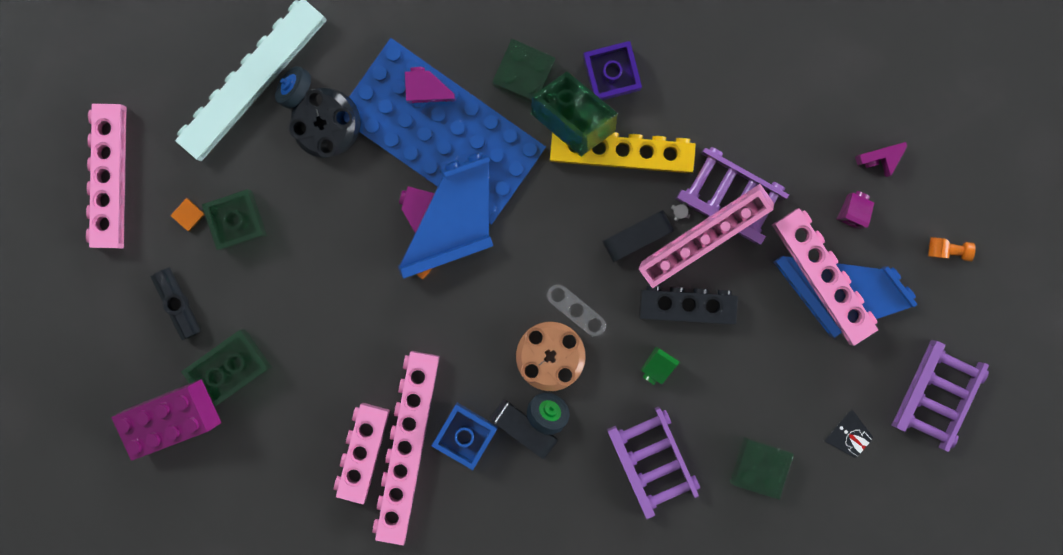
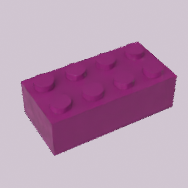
M202 379L130 407L111 417L131 461L208 432L221 424Z

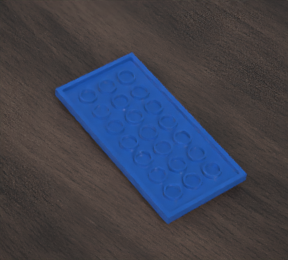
M392 38L389 39L349 96L359 111L360 133L437 187L443 177L440 170L446 169V164L453 161H459V164L468 161V156L476 153L488 156L490 158L489 223L491 225L546 149V146ZM412 67H425V71H430L455 94L456 101L407 103L405 72H409ZM345 112L343 116L344 121L348 123L349 115Z

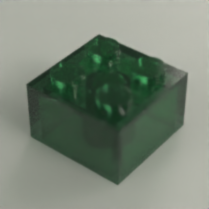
M511 39L492 84L501 90L536 105L556 58L515 39Z
M246 189L202 204L217 250L223 251L267 236L253 191Z
M744 437L730 482L734 486L780 500L794 453Z

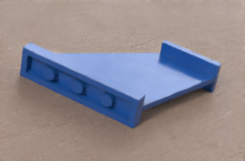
M476 153L468 156V161L460 164L459 161H453L445 165L446 169L440 170L443 177L400 265L397 266L403 279L493 246L489 236L490 158L488 156Z
M780 256L774 260L773 263L828 335L834 338L842 331L824 307L793 257ZM836 264L841 272L845 271L851 280L849 285L854 292L858 291L865 302L862 305L867 312L870 311L876 319L917 305L914 300L916 298L914 292L908 286L904 287L899 281L901 276L895 268L892 267L890 269L889 266H883L881 269ZM828 269L823 270L821 274L824 282L827 283L832 279V273ZM838 289L835 292V300L840 303L845 299L843 290ZM852 309L849 311L848 320L853 323L858 319L856 310Z

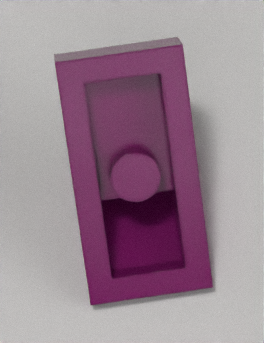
M903 142L855 156L857 165L865 164V167L868 168L879 165V160H881L885 177H889L893 174L905 152L907 143Z

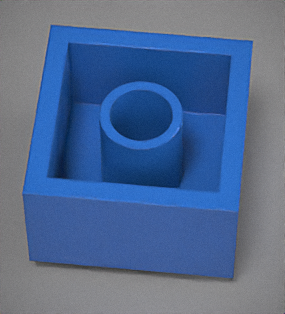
M456 403L433 442L432 447L469 469L474 470L498 426L463 405Z

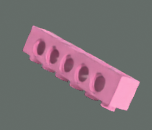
M92 104V110L88 112V121L91 124V133L88 134V147L91 148V157L87 160V169L90 172V181L87 182V194L90 195V205H87L86 216L90 221L89 229L86 230V242L89 243V248H124L127 107L121 104ZM109 123L111 131L109 134L104 135L102 127L104 124ZM105 147H109L111 151L107 159H103L101 155ZM108 170L110 179L108 182L103 183L101 174ZM104 194H107L110 202L107 206L103 207L100 200ZM103 218H107L109 221V227L105 231L100 227V222Z
M757 185L641 261L639 266L640 272L650 286L654 288L773 211L774 202L762 185Z
M800 208L795 209L772 224V226L824 307L842 331L841 333L848 344L855 346L878 331L875 325L878 322L875 316L870 311L867 312L862 304L865 302L859 292H854L850 287L851 280L845 271L841 272L837 267L838 260L832 251L828 252L824 247L823 243H825V240L818 230L814 231L810 223H812V220L805 210L801 211ZM798 229H802L806 233V239L803 242H799L795 238V232ZM811 249H815L819 253V259L816 262H811L808 258V253ZM825 269L830 270L832 273V279L827 283L821 278V274ZM838 289L843 290L845 293V299L840 303L834 297ZM852 309L858 313V319L853 323L847 317Z

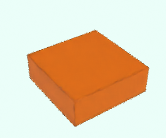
M186 198L170 216L190 232L205 216V213Z

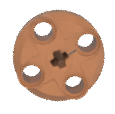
M544 322L528 329L520 339L516 351V362L522 377L533 387L544 391H557L573 384L581 375L586 359L585 348L579 335L570 327L558 322ZM534 331H540L543 339L541 343L535 345L530 341V335ZM567 335H573L576 338V345L571 349L566 348L563 344V340ZM530 364L538 367L539 373L535 378H530L526 374V368ZM564 368L572 372V379L569 382H563L559 378V373Z

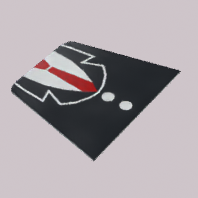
M851 409L825 439V442L855 458L871 442L873 436Z

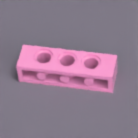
M361 403L359 408L355 407L352 421H355L354 430H349L346 439L349 449L347 454L343 453L340 462V467H343L341 477L337 476L333 489L337 490V498L360 504L366 502L390 412L389 409ZM368 423L372 426V435L366 436L361 432L362 424ZM358 446L364 447L367 451L366 458H358L355 455V448ZM350 470L359 471L361 479L359 481H352L349 478Z

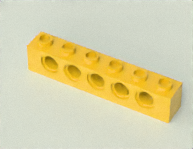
M557 128V132L552 131L550 162L689 174L693 173L696 143H690V139L676 138V142L666 141V137L652 136V140L642 139L643 135L628 134V138L619 137V133L605 132L604 136L595 135V131L581 130V134L571 133L572 129ZM572 140H577L582 145V149L577 153L571 152L568 148V144ZM596 142H601L605 146V152L601 155H597L592 151V145ZM619 144L626 145L629 149V154L625 157L619 156L616 153V146ZM643 146L650 147L652 149V157L649 159L643 158L640 155V148ZM666 148H672L676 152L674 160L669 161L665 159L663 153Z

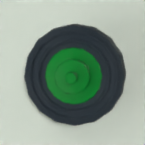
M552 393L536 395L528 404L526 412L531 426L538 432L547 435L560 432L568 423L570 415L566 403L559 396Z

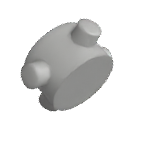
M683 202V204L677 206L672 205L671 209L673 210L675 221L678 222L679 219L685 217L689 219L690 214H688V208L686 207L687 203Z

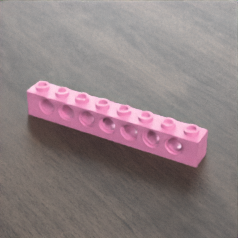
M411 351L409 356L405 355L403 369L407 370L405 379L401 378L398 391L402 393L401 402L396 403L394 416H397L398 420L396 426L392 425L390 439L394 440L392 449L387 450L385 463H389L388 473H383L381 486L385 487L383 496L379 495L377 510H381L380 517L375 519L372 533L376 534V541L404 545L406 541L440 358L438 355ZM416 370L422 371L425 375L424 382H414L412 379L413 372ZM410 394H417L420 397L421 402L419 406L414 407L408 403V396ZM407 417L413 418L416 421V428L413 430L406 429L403 424L404 419ZM408 441L412 446L411 452L403 453L399 449L400 442ZM399 464L404 465L407 468V475L398 476L395 473V466ZM399 488L403 492V498L399 500L392 498L390 494L391 489ZM391 511L397 513L399 520L395 523L389 522L386 518V513Z

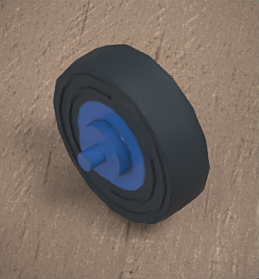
M295 66L284 74L275 92V99L281 106L291 109L302 101L311 84L309 72L302 67Z

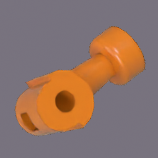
M930 237L928 256L949 259V255L961 256V259L964 261L972 262L976 247L975 243L965 242L960 246L951 244L944 238Z

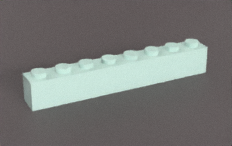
M295 0L288 8L289 13L285 18L281 17L272 26L274 30L269 36L265 35L256 44L258 48L253 54L248 53L240 63L242 66L236 72L232 71L225 79L226 84L220 90L216 89L210 95V102L205 107H200L194 113L193 117L195 119L189 125L185 124L178 131L177 135L179 137L175 141L196 160L202 161L327 21L306 0Z

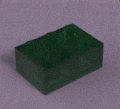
M565 72L532 96L531 115L581 157L616 131L618 113L569 72Z
M241 329L181 372L189 384L202 379L216 408L267 372L272 366L245 329Z

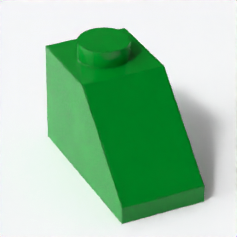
M655 347L641 368V371L645 373L643 378L653 385L656 382L663 384L677 367L679 361L660 348Z

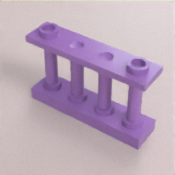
M710 147V149L704 148L701 152L702 155L708 158L691 188H687L686 191L680 190L676 200L682 203L685 202L688 204L687 206L710 217L719 211L721 207L719 204L736 174L749 180L741 196L759 184L770 192L769 197L774 204L778 197L784 200L788 198L789 194L784 192L786 188L776 182L770 184L723 158V153L718 149ZM717 162L727 168L728 171L711 201L708 200L705 203L698 199L700 196L698 193ZM768 214L737 234L757 245H761L766 237L761 234V227Z
M931 340L891 426L904 432L907 428L913 427L941 440L938 448L949 452L950 448H954L959 438L957 433L980 384H983L988 377L989 371L987 369L989 365L978 362L975 368L945 354V344ZM942 362L970 375L971 378L966 389L936 376L933 371L937 363L940 364ZM933 384L961 397L956 411L925 397L924 390L926 386ZM922 405L950 418L951 421L946 432L916 419L913 414L917 406L920 407Z
M659 407L654 408L657 414L656 417L625 431L622 429L618 431L616 426L607 429L646 519L655 516L653 509L657 508L656 505L691 490L692 495L696 498L699 496L697 490L700 489L695 475L690 476L668 427V424L671 423L666 410L661 411ZM662 425L667 438L634 453L632 451L627 453L624 444L628 442V439ZM669 447L672 448L677 460L643 475L642 473H636L634 465L637 464V461ZM681 468L686 482L657 495L646 496L643 487L647 486L646 483Z

